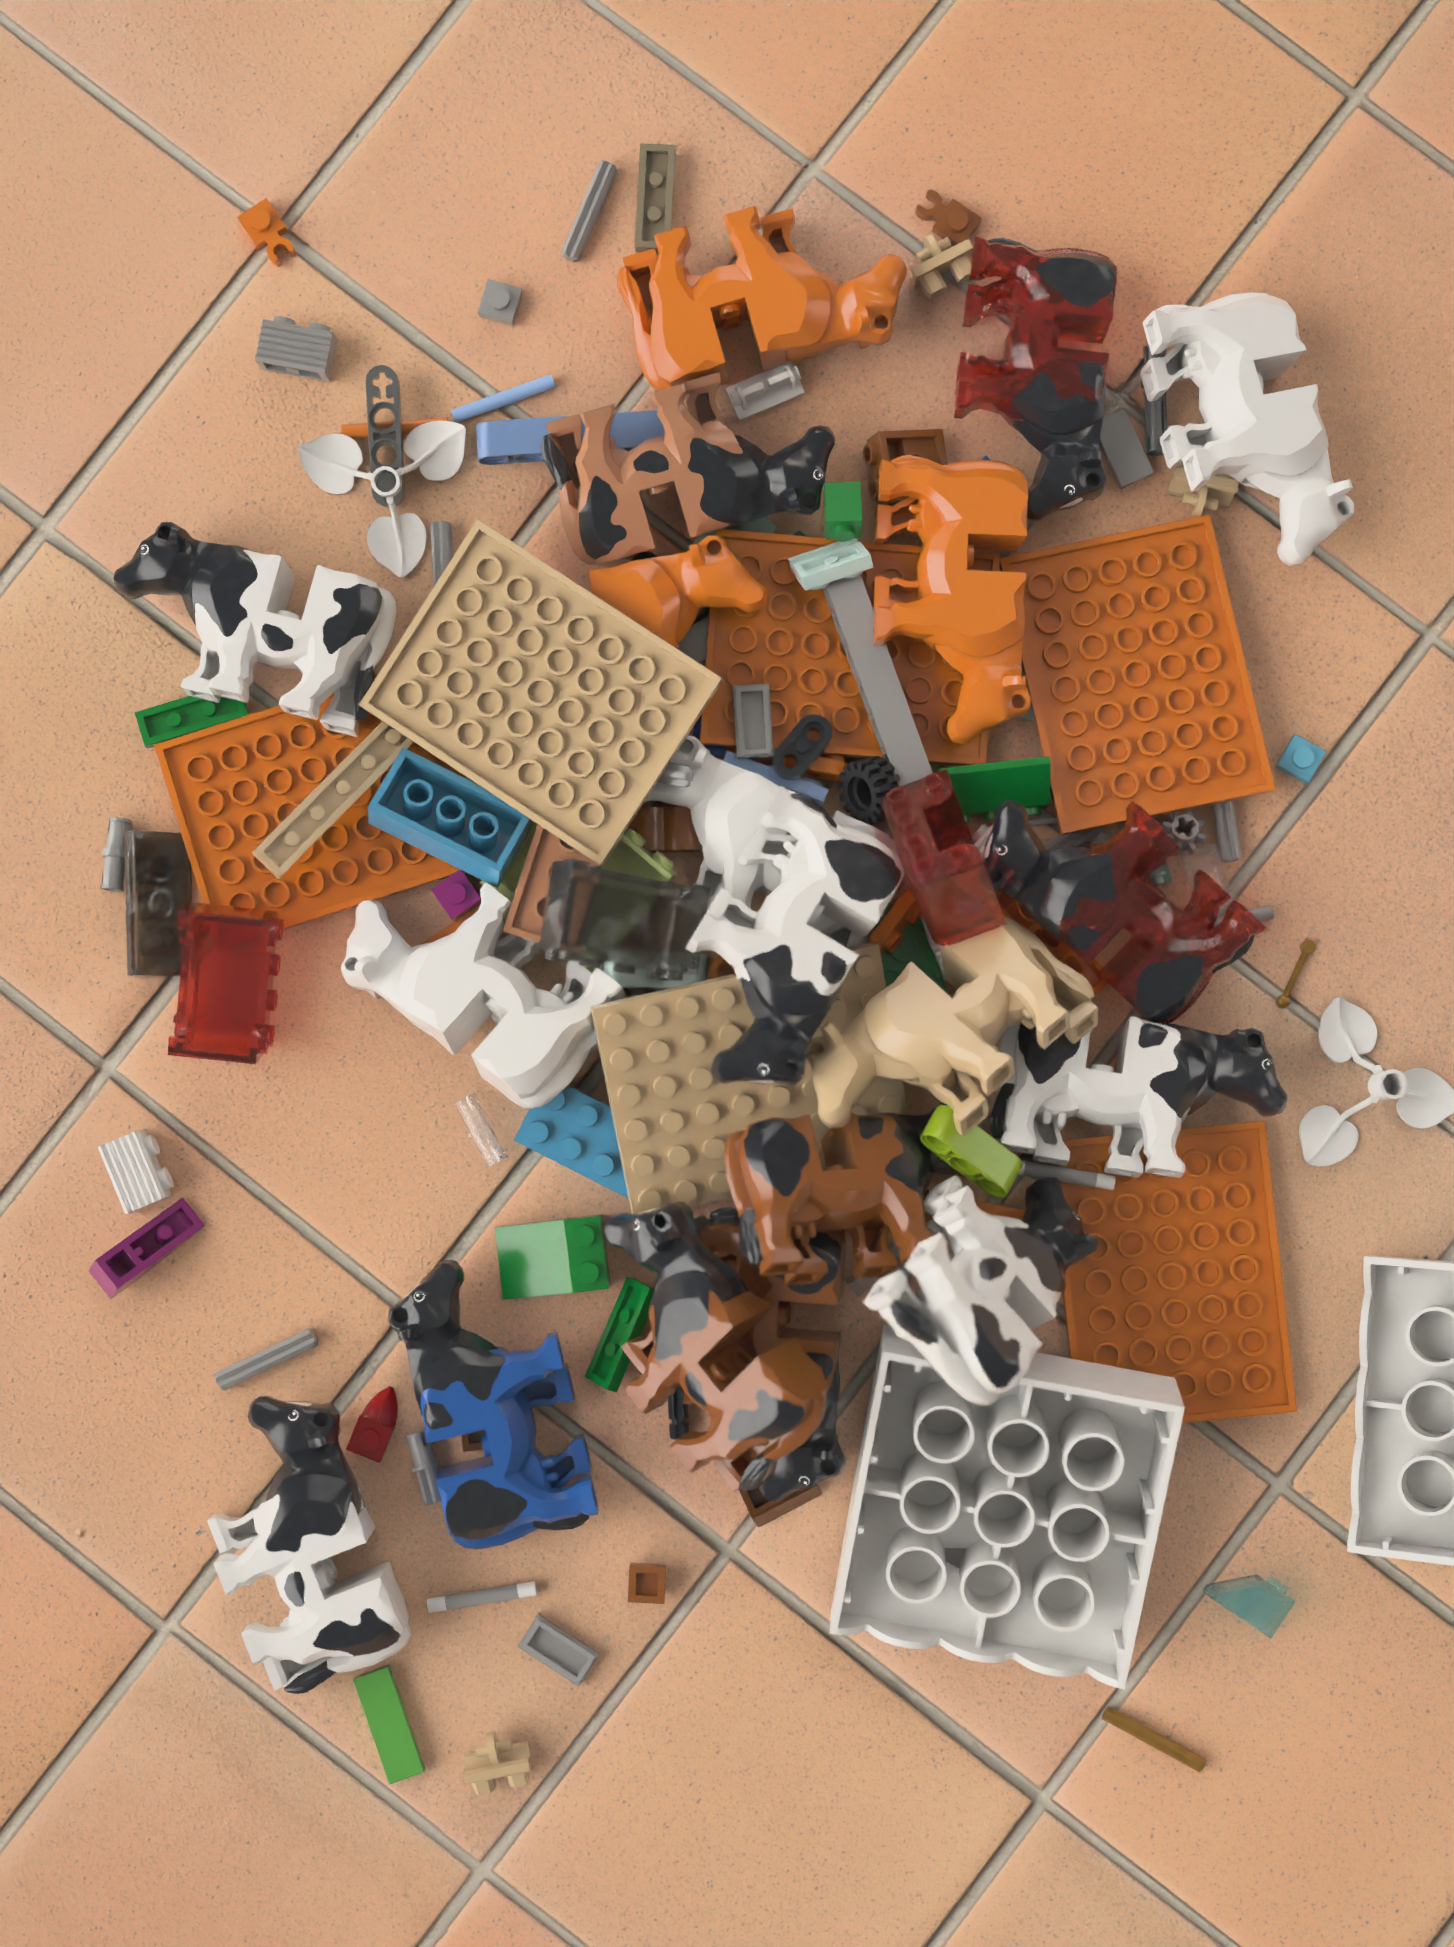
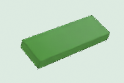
M390 1665L354 1677L353 1681L389 1785L423 1773L425 1766Z

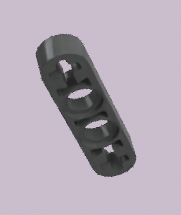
M378 365L369 370L366 375L370 473H373L382 466H388L394 470L404 467L399 378L390 367ZM380 373H385V376L392 380V385L386 386V397L388 399L394 397L393 404L383 401L373 404V398L381 399L380 388L373 385V381L380 378ZM389 409L394 413L395 420L390 428L381 429L376 425L375 415L379 410ZM383 445H391L396 450V459L390 465H382L377 460V451ZM405 474L401 476L402 488L394 496L396 507L405 498ZM371 485L375 501L389 508L386 498L377 494Z

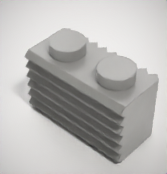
M275 316L274 321L263 319L257 354L255 355V361L260 369L330 382L338 340L334 332L330 331V327L314 322L309 323V327L295 325L296 322L283 316Z

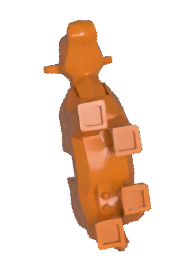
M752 206L724 215L725 228L730 236V246L737 256L736 264L717 267L702 277L690 275L689 269L684 264L685 256L691 247V241L687 226H682L654 236L659 257H657L655 248L623 257L625 266L619 269L617 276L618 290L625 305L633 315L636 354L644 377L654 389L662 390L719 372L721 378L720 385L729 383L726 362L716 329L731 330L742 325V321L745 320L749 321L763 372L785 363L806 360L853 341L858 342L861 349L870 347V344L884 345L892 337L893 320L897 309L899 292L907 276V267L902 258L893 254H886L870 270L839 285L826 274L810 267L804 258L797 255L789 238V234L795 227L793 208L760 217L759 220L757 206ZM759 224H761L762 236L758 232Z
M913 455L900 456L891 461L882 459L879 466L878 501H890L901 496L910 497L893 506L877 504L874 514V545H882L892 536L903 531L918 533L923 546L917 562L916 581H907L898 577L891 580L884 576L874 577L871 601L874 610L873 646H882L890 638L897 635L922 639L929 647L937 650L951 666L963 674V683L957 709L948 720L946 727L947 734L952 741L966 744L982 732L999 726L1011 718L1027 713L1031 705V697L1026 687V676L1021 675L1025 625L1023 597L1026 572L969 570V567L973 566L974 550L1016 552L1027 537V480L1016 466L999 461L971 460L941 465L929 459Z
M709 535L699 543L689 545V551L684 553L635 560L612 568L588 571L592 594L678 650L681 640L693 624L700 608L735 607L747 613H755L760 611L767 602L765 587L759 584L747 572L720 536Z

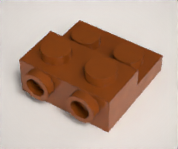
M943 429L878 431L867 439V444L863 448V460L866 465H871L872 479L868 484L870 499L876 500V504L893 506L910 497L901 496L890 501H878L879 466L882 459L891 461L900 456L913 455L929 459L941 465L948 464Z

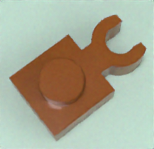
M930 189L926 193V199L931 201L934 207L932 209H925L918 204L915 211L920 219L935 221L932 232L942 239L948 237L952 246L970 239L982 220L979 215L954 198L948 206L944 205L941 196L936 191Z

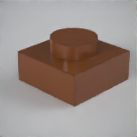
M630 1563L628 1602L664 1604L666 1564Z

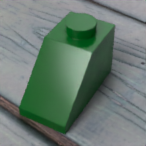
M860 482L824 483L822 522L825 539L846 542L853 538H861L862 502Z

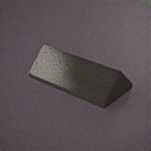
M124 830L127 975L139 979L194 976L192 871L182 834Z

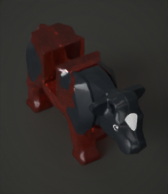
M975 236L969 280L980 281L994 276L1001 277L1002 279L983 287L968 284L962 327H972L983 318L1003 314L1006 315L1010 329L1003 343L1001 360L989 359L983 355L974 357L969 353H960L955 385L954 418L963 419L971 411L978 409L1000 414L1011 427L1020 432L1033 447L1041 452L1033 483L1028 489L1027 519L1040 521L1055 511L1070 509L1084 501L1098 498L1106 486V476L1101 466L1102 452L1098 451L1104 414L1105 377L1109 353L1057 347L1058 339L1103 344L1113 319L1117 267L1107 256L1096 251L1078 248L1034 250L1020 242L1007 238H993L987 241L984 238Z
M1010 799L998 804L994 809L993 828L984 845L982 862L977 870L982 886L1006 893L1014 898L1041 927L1066 943L1087 964L1125 928L1133 937L1098 974L1149 1022L1170 1024L1178 1020L1195 1004L1216 971L1232 964L1246 954L1253 943L1254 936L1266 929L1247 908L1236 900H1233L1227 906L1222 921L1218 926L1214 927L1219 908L1231 896L1207 873L1200 869L1194 875L1193 893L1187 906L1183 910L1172 907L1164 892L1150 880V875L1156 869L1165 865L1167 858L1175 855L1181 848L1163 832L1164 828L1133 801L1126 807L1127 820L1124 828L1105 843L1090 844L1086 847L1064 848L1051 852L1045 849L1038 836L1030 827L1028 813L1024 806Z

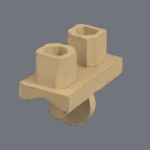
M931 234L924 237L925 249L916 253V258L920 264L911 268L912 277L909 278V281L914 289L920 287L927 298L932 300L946 291L947 286L941 277L942 274L951 270L958 284H963L974 278L976 269L971 258L973 246L969 239L952 247L948 237L938 242Z
M1182 462L1179 464V467L1175 468L1166 494L1182 497L1181 503L1194 505L1192 516L1198 517L1201 516L1204 508L1217 510L1218 506L1229 508L1234 494L1238 491L1239 482L1234 480L1229 474L1212 475L1200 490L1191 492Z
M494 1731L487 1733V1744L475 1746V1752L464 1754L465 1770L463 1771L465 1785L472 1784L478 1796L489 1794L495 1790V1778L507 1776L509 1785L513 1788L529 1784V1771H531V1748L529 1741L512 1744L511 1739L498 1742L496 1732Z

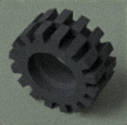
M872 756L851 762L843 767L845 772H841L839 775L843 782L838 783V790H843V795H840L839 798L840 802H846V806L843 809L846 813L852 812L851 818L872 825L895 817V814L899 813L900 808L898 805L902 804L903 798L899 797L898 794L903 793L902 786H897L896 782L900 780L898 774H892L895 768L892 764L886 765L887 760L885 758L879 759V756Z

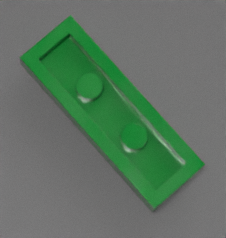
M187 696L135 712L144 746L148 749L154 747L155 744L250 715L246 702L221 697L220 702L217 703L193 696Z
M626 1277L584 1376L585 1378L606 1390L617 1393L630 1363L629 1357L621 1347L627 1341L641 1336L649 1318L654 1288L637 1279Z

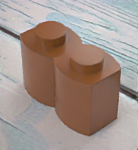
M648 801L643 803L628 826V829H633L646 840L643 847L651 853H656L657 851L660 853L702 852L703 846L698 840L692 823L691 812L687 807L678 805L658 807V801Z

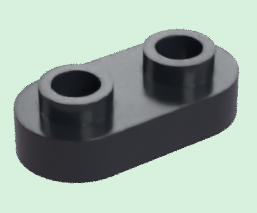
M817 714L805 716L777 747L773 755L772 765L779 777L785 780H796L802 777L828 747L832 738V727L826 718ZM814 730L818 732L820 738L816 741L808 739L807 733ZM788 757L794 758L797 765L793 768H788L785 766L784 760Z

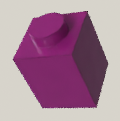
M458 870L431 889L453 921H457L481 904L480 893L462 870Z

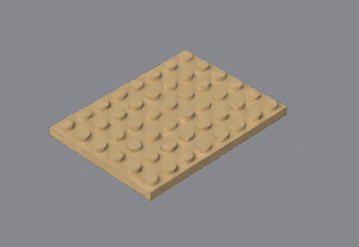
M477 519L361 700L359 706L597 864L603 866L723 682V679Z
M872 942L848 948L859 956L844 978L831 1010L818 1027L812 1039L823 1036L822 1026L828 1021L839 1033L842 1032L865 1009V1005L869 1000L886 988L878 943ZM736 973L590 1006L632 1214L680 1201L692 1207L732 1197L726 1178L724 1149L727 1139L732 1133L745 1130L751 1123L773 1117L793 1119L810 1115L822 1170L826 1168L820 1141L831 1128L826 1126L818 1115V1096L807 1061H805L804 1078L793 1086L756 1084L744 1081L723 1084L714 1078L711 1073V1064L714 1057L720 1051L733 1046L754 1021V1017L746 1002L742 984L737 979ZM876 1076L872 1085L853 1107L852 1113L862 1116L875 1113L908 1115L903 1081Z

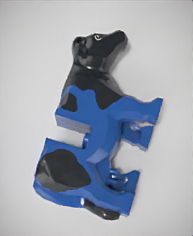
M454 1260L439 1262L434 1271L423 1282L410 1291L400 1302L389 1308L388 1321L397 1332L399 1341H404L406 1345L415 1396L423 1416L427 1443L484 1430L481 1440L485 1457L443 1466L436 1478L444 1517L450 1535L453 1536L455 1543L464 1548L483 1549L504 1545L537 1529L569 1530L581 1526L590 1518V1515H598L599 1512L591 1475L581 1477L572 1485L565 1488L562 1487L575 1475L591 1472L592 1465L584 1433L576 1435L568 1447L556 1456H544L536 1447V1423L532 1412L533 1407L539 1405L553 1406L558 1401L566 1403L575 1399L569 1367L564 1362L557 1331L549 1333L543 1343L535 1349L509 1351L501 1346H494L493 1343L473 1332L462 1329L460 1325L459 1292L465 1277L463 1268Z

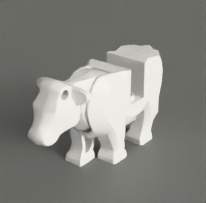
M1257 292L1228 295L1201 307L1165 305L1157 310H1153L1143 321L1151 354L1162 353L1168 347L1176 345L1165 357L1151 358L1141 369L1140 375L1149 402L1156 401L1169 389L1172 383L1182 378H1191L1199 388V410L1205 422L1204 424L1189 423L1185 427L1180 425L1170 426L1162 434L1160 444L1167 467L1171 469L1183 462L1191 492L1200 490L1212 475L1229 474L1245 486L1262 490L1280 498L1279 512L1282 534L1277 547L1278 557L1288 566L1304 563L1321 542L1350 519L1354 514V502L1346 495L1353 488L1351 479L1334 483L1331 475L1327 449L1329 443L1326 429L1318 411L1317 384L1263 394V381L1279 378L1306 351L1304 343L1299 338L1295 312L1285 300L1266 293Z
M687 735L671 762L693 768L694 777L690 786L684 788L657 782L645 802L661 801L689 808L695 832L700 844L703 846L704 859L700 866L697 883L689 891L679 894L676 905L704 917L722 887L731 894L733 899H741L751 909V900L755 892L758 891L768 896L781 884V869L765 863L744 866L738 863L737 860L758 825L770 834L786 835V830L768 828L760 823L781 787L757 773L715 758L698 738ZM837 810L831 817L838 824L854 828L875 837L891 848L901 859L898 842L891 839L888 834ZM822 913L815 924L812 925V928L846 948L863 945L867 942L868 934L862 938Z
M486 882L480 889L481 904L479 910L474 915L465 920L454 933L434 942L414 947L407 944L399 932L390 924L388 913L377 900L362 901L356 908L355 927L347 941L346 957L341 965L342 975L347 984L359 990H367L376 999L382 996L414 1026L435 1038L454 1056L491 1015V1018L498 1025L471 1056L481 1077L496 1087L512 1102L524 1109L542 1107L552 1101L570 1084L590 1051L598 1046L590 1006L626 998L623 987L602 970L596 968L591 973L573 958L566 965L567 980L564 988L562 984L558 983L550 992L536 989L526 973L520 970V968L531 961L535 953L542 952L547 946L512 934L498 941V938L503 933L511 902Z

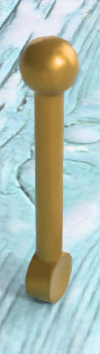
M1305 940L1301 943L1300 950L1302 953L1283 994L1276 998V1005L1281 1009L1289 1006V996L1308 955L1316 950V944L1312 940Z

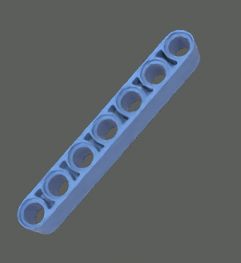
M657 410L616 413L611 425L610 437L614 438L617 448L630 451L647 439L664 435L663 424L656 415ZM568 416L486 421L477 424L478 462L487 465L543 462L544 459L541 451L543 436L549 434L546 423ZM583 421L581 429V439H583L584 432L586 429Z

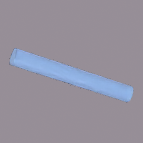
M550 374L452 409L451 412L455 423H459L556 387Z

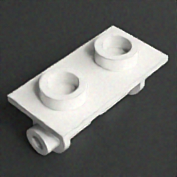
M792 362L782 364L726 388L739 421L805 394L800 382L799 370L797 366H793Z

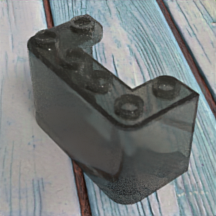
M575 859L552 862L538 948L539 951L545 952L544 959L559 962H579L580 966L599 969L601 968V963L614 965L613 972L635 975V969L647 971L646 978L668 981V979L683 981V975H697L701 951L693 953L687 950L686 946L707 912L711 887L691 884V887H686V885L676 884L673 881H658L601 869L602 867L591 866L590 862Z

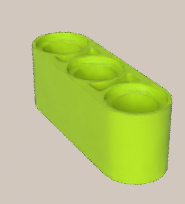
M938 1105L920 1136L924 1146L983 1191L994 1197L1004 1198L1007 1196L1023 1166L1019 1157L979 1126L974 1127L965 1136H961L956 1130L954 1110L950 1106Z

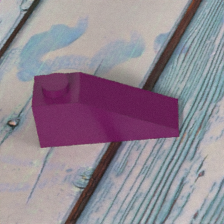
M182 1197L97 1258L89 1269V1273L108 1297L112 1299L140 1279L205 1225Z

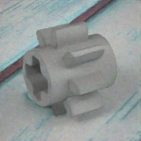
M1192 810L1182 815H1179L1177 812L1172 813V823L1163 822L1160 830L1168 834L1163 838L1162 846L1169 845L1174 850V856L1184 851L1193 855L1196 849L1195 843L1203 844L1206 836L1198 832L1203 828L1205 821H1197L1192 816Z

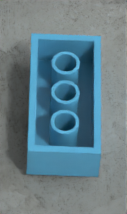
M404 747L368 806V824L497 888L532 826L530 818L480 785Z
M568 1085L549 1103L542 1107L529 1109L514 1141L628 1198L609 1105Z

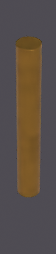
M1109 1706L1105 1709L1102 1720L1198 1772L1203 1770L1206 1764L1205 1758Z

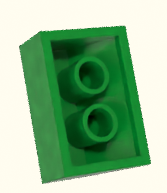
M1050 756L940 768L935 777L942 800V805L938 806L939 821L948 820L949 825H962L970 823V817L984 816V821H994V809L996 806L1009 799L1017 801L1024 806L1028 817L1042 815L1041 809H1046L1050 805Z

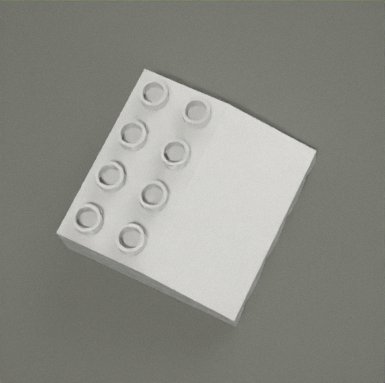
M1374 1255L1364 1256L1363 1279L1365 1293L1359 1332L1360 1371L1355 1403L1356 1444L1352 1462V1517L1349 1527L1347 1552L1454 1566V1261Z
M883 1324L830 1614L829 1634L853 1635L867 1631L877 1639L898 1647L927 1649L941 1645L949 1652L972 1661L1000 1663L1014 1659L1033 1671L1057 1677H1074L1088 1673L1100 1682L1125 1690L1185 1409L1175 1378L1036 1352L1031 1358L1029 1370L1012 1389L999 1393L989 1405L976 1404L966 1400L945 1383L911 1342L898 1337L891 1325ZM945 1548H967L961 1558L960 1569L946 1562Z

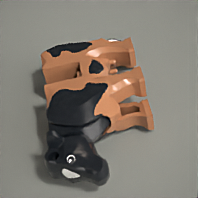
M717 372L652 392V400L658 407L656 415L661 420L665 433L664 435L645 440L630 451L617 448L614 438L610 437L611 425L616 415L614 404L546 423L549 434L543 436L541 451L551 475L559 486L562 522L571 548L580 560L591 565L617 560L655 548L654 537L640 491L646 489L648 495L663 492L669 489L667 483L674 481L690 538L717 529L736 527L778 512L812 515L820 508L827 463L835 445V436L832 430L822 425L811 427L799 441L773 455H767L755 444L739 435H734V432L725 426L724 419L715 402L716 391L721 383L720 374ZM686 387L689 393V398L686 402L687 407L684 405ZM582 421L586 428L583 439H581Z

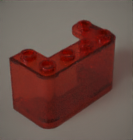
M947 769L891 789L882 799V809L907 878L934 943L941 946H949L1006 925L980 851L972 844H961L964 840L966 843H970L973 839Z
M188 902L178 910L177 929H183L186 932L179 939V944H182L178 1006L177 1013L173 1017V1023H176L174 1036H169L167 1055L257 1064L262 1055L268 1053L269 1046L272 1047L274 1043L275 1025H269L270 1011H276L278 990H273L272 986L273 976H279L281 955L275 954L277 941H281L283 937L284 919L278 918L277 911Z

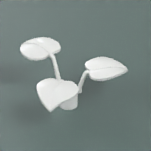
M433 421L416 427L409 433L404 443L405 453L414 462L396 471L388 466L379 467L373 473L358 471L357 469L363 461L362 451L356 441L344 434H327L313 441L299 445L298 452L307 475L325 492L337 495L348 493L354 485V476L371 480L374 491L386 498L392 517L381 516L373 521L367 532L368 548L378 562L398 577H405L421 560L426 547L427 533L422 520L416 514L404 513L398 516L394 496L402 488L401 476L418 467L422 475L432 481H444L454 476L460 469L464 459L466 428L459 423L451 421Z
M1342 996L1334 998L1326 1007L1321 1017L1318 1030L1319 1043L1324 1054L1333 1062L1343 1063L1352 1057L1356 1064L1372 1071L1373 1075L1368 1081V1090L1371 1095L1369 1098L1347 1109L1341 1115H1339L1335 1108L1322 1105L1313 1107L1303 1116L1299 1126V1138L1304 1160L1308 1165L1317 1167L1338 1163L1353 1152L1358 1142L1359 1133L1352 1123L1345 1120L1370 1104L1377 1103L1378 1100L1384 1101L1398 1098L1396 1109L1400 1118L1407 1125L1417 1129L1435 1126L1454 1113V1090L1436 1073L1425 1068H1412L1403 1073L1395 1069L1383 1071L1380 1065H1374L1359 1056L1369 1053L1374 1048L1378 1036L1377 1027L1366 1011L1348 1002Z

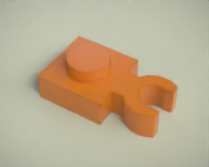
M267 198L237 216L240 224L257 249L261 250L267 246V254L273 265L276 267L281 265L276 256L279 249H287L292 257L296 256L292 243L287 238L280 237L287 233L288 230Z

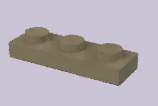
M640 143L635 252H643L655 248L656 253H658L654 236L672 230L675 145Z

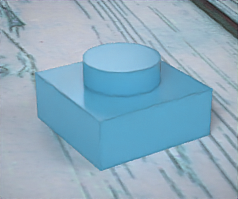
M1294 734L1275 767L1304 784H1308L1327 751Z

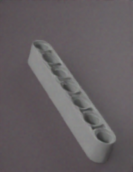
M859 575L854 578H841L829 582V585L823 588L825 598L883 758L887 760L886 765L892 764L895 768L892 774H898L900 780L896 783L897 786H902L903 793L898 794L899 797L903 798L902 810L906 817H910L941 806L942 800L886 643L882 646H873L874 610L863 580Z

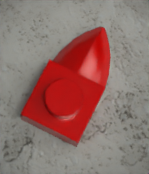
M389 1386L383 1389L366 1405L358 1417L346 1450L378 1463L382 1461L397 1420L398 1404L393 1387Z

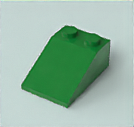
M602 1214L495 1227L503 1300L609 1289L611 1287Z

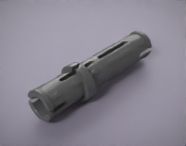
M1149 345L1143 347L1144 366L1151 358L1166 356V349L1162 353L1152 355ZM1141 379V388L1144 389L1143 382ZM1144 389L1146 455H1164L1160 444V437L1167 430V391L1158 400L1149 402Z

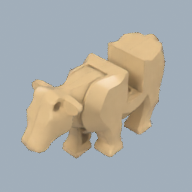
M985 910L971 914L953 932L939 939L944 976L958 989L953 998L911 961L892 984L869 1000L865 1005V1009L846 1029L839 1033L828 1021L822 1026L823 1036L811 1039L808 1045L809 1050L806 1054V1061L811 1070L812 1080L818 1096V1115L821 1121L829 1128L845 1126L851 1119L852 1109L869 1089L876 1076L899 1079L929 1090L938 1100L954 1110L956 1130L961 1136H965L988 1115L987 1099L981 1093H977V1085L969 1078L967 1073L979 1078L982 1091L987 1096L1015 1073L1013 1058L1007 1053H999L998 1048L994 1045L1007 1027L1020 1023L1028 1029H1033L1035 1025L1037 1043L1043 1049L1063 1033L1073 1044L1078 1042L1098 1024V1007L1091 1002L1094 999L1092 986L1084 976L1057 960L1034 933L1017 921Z

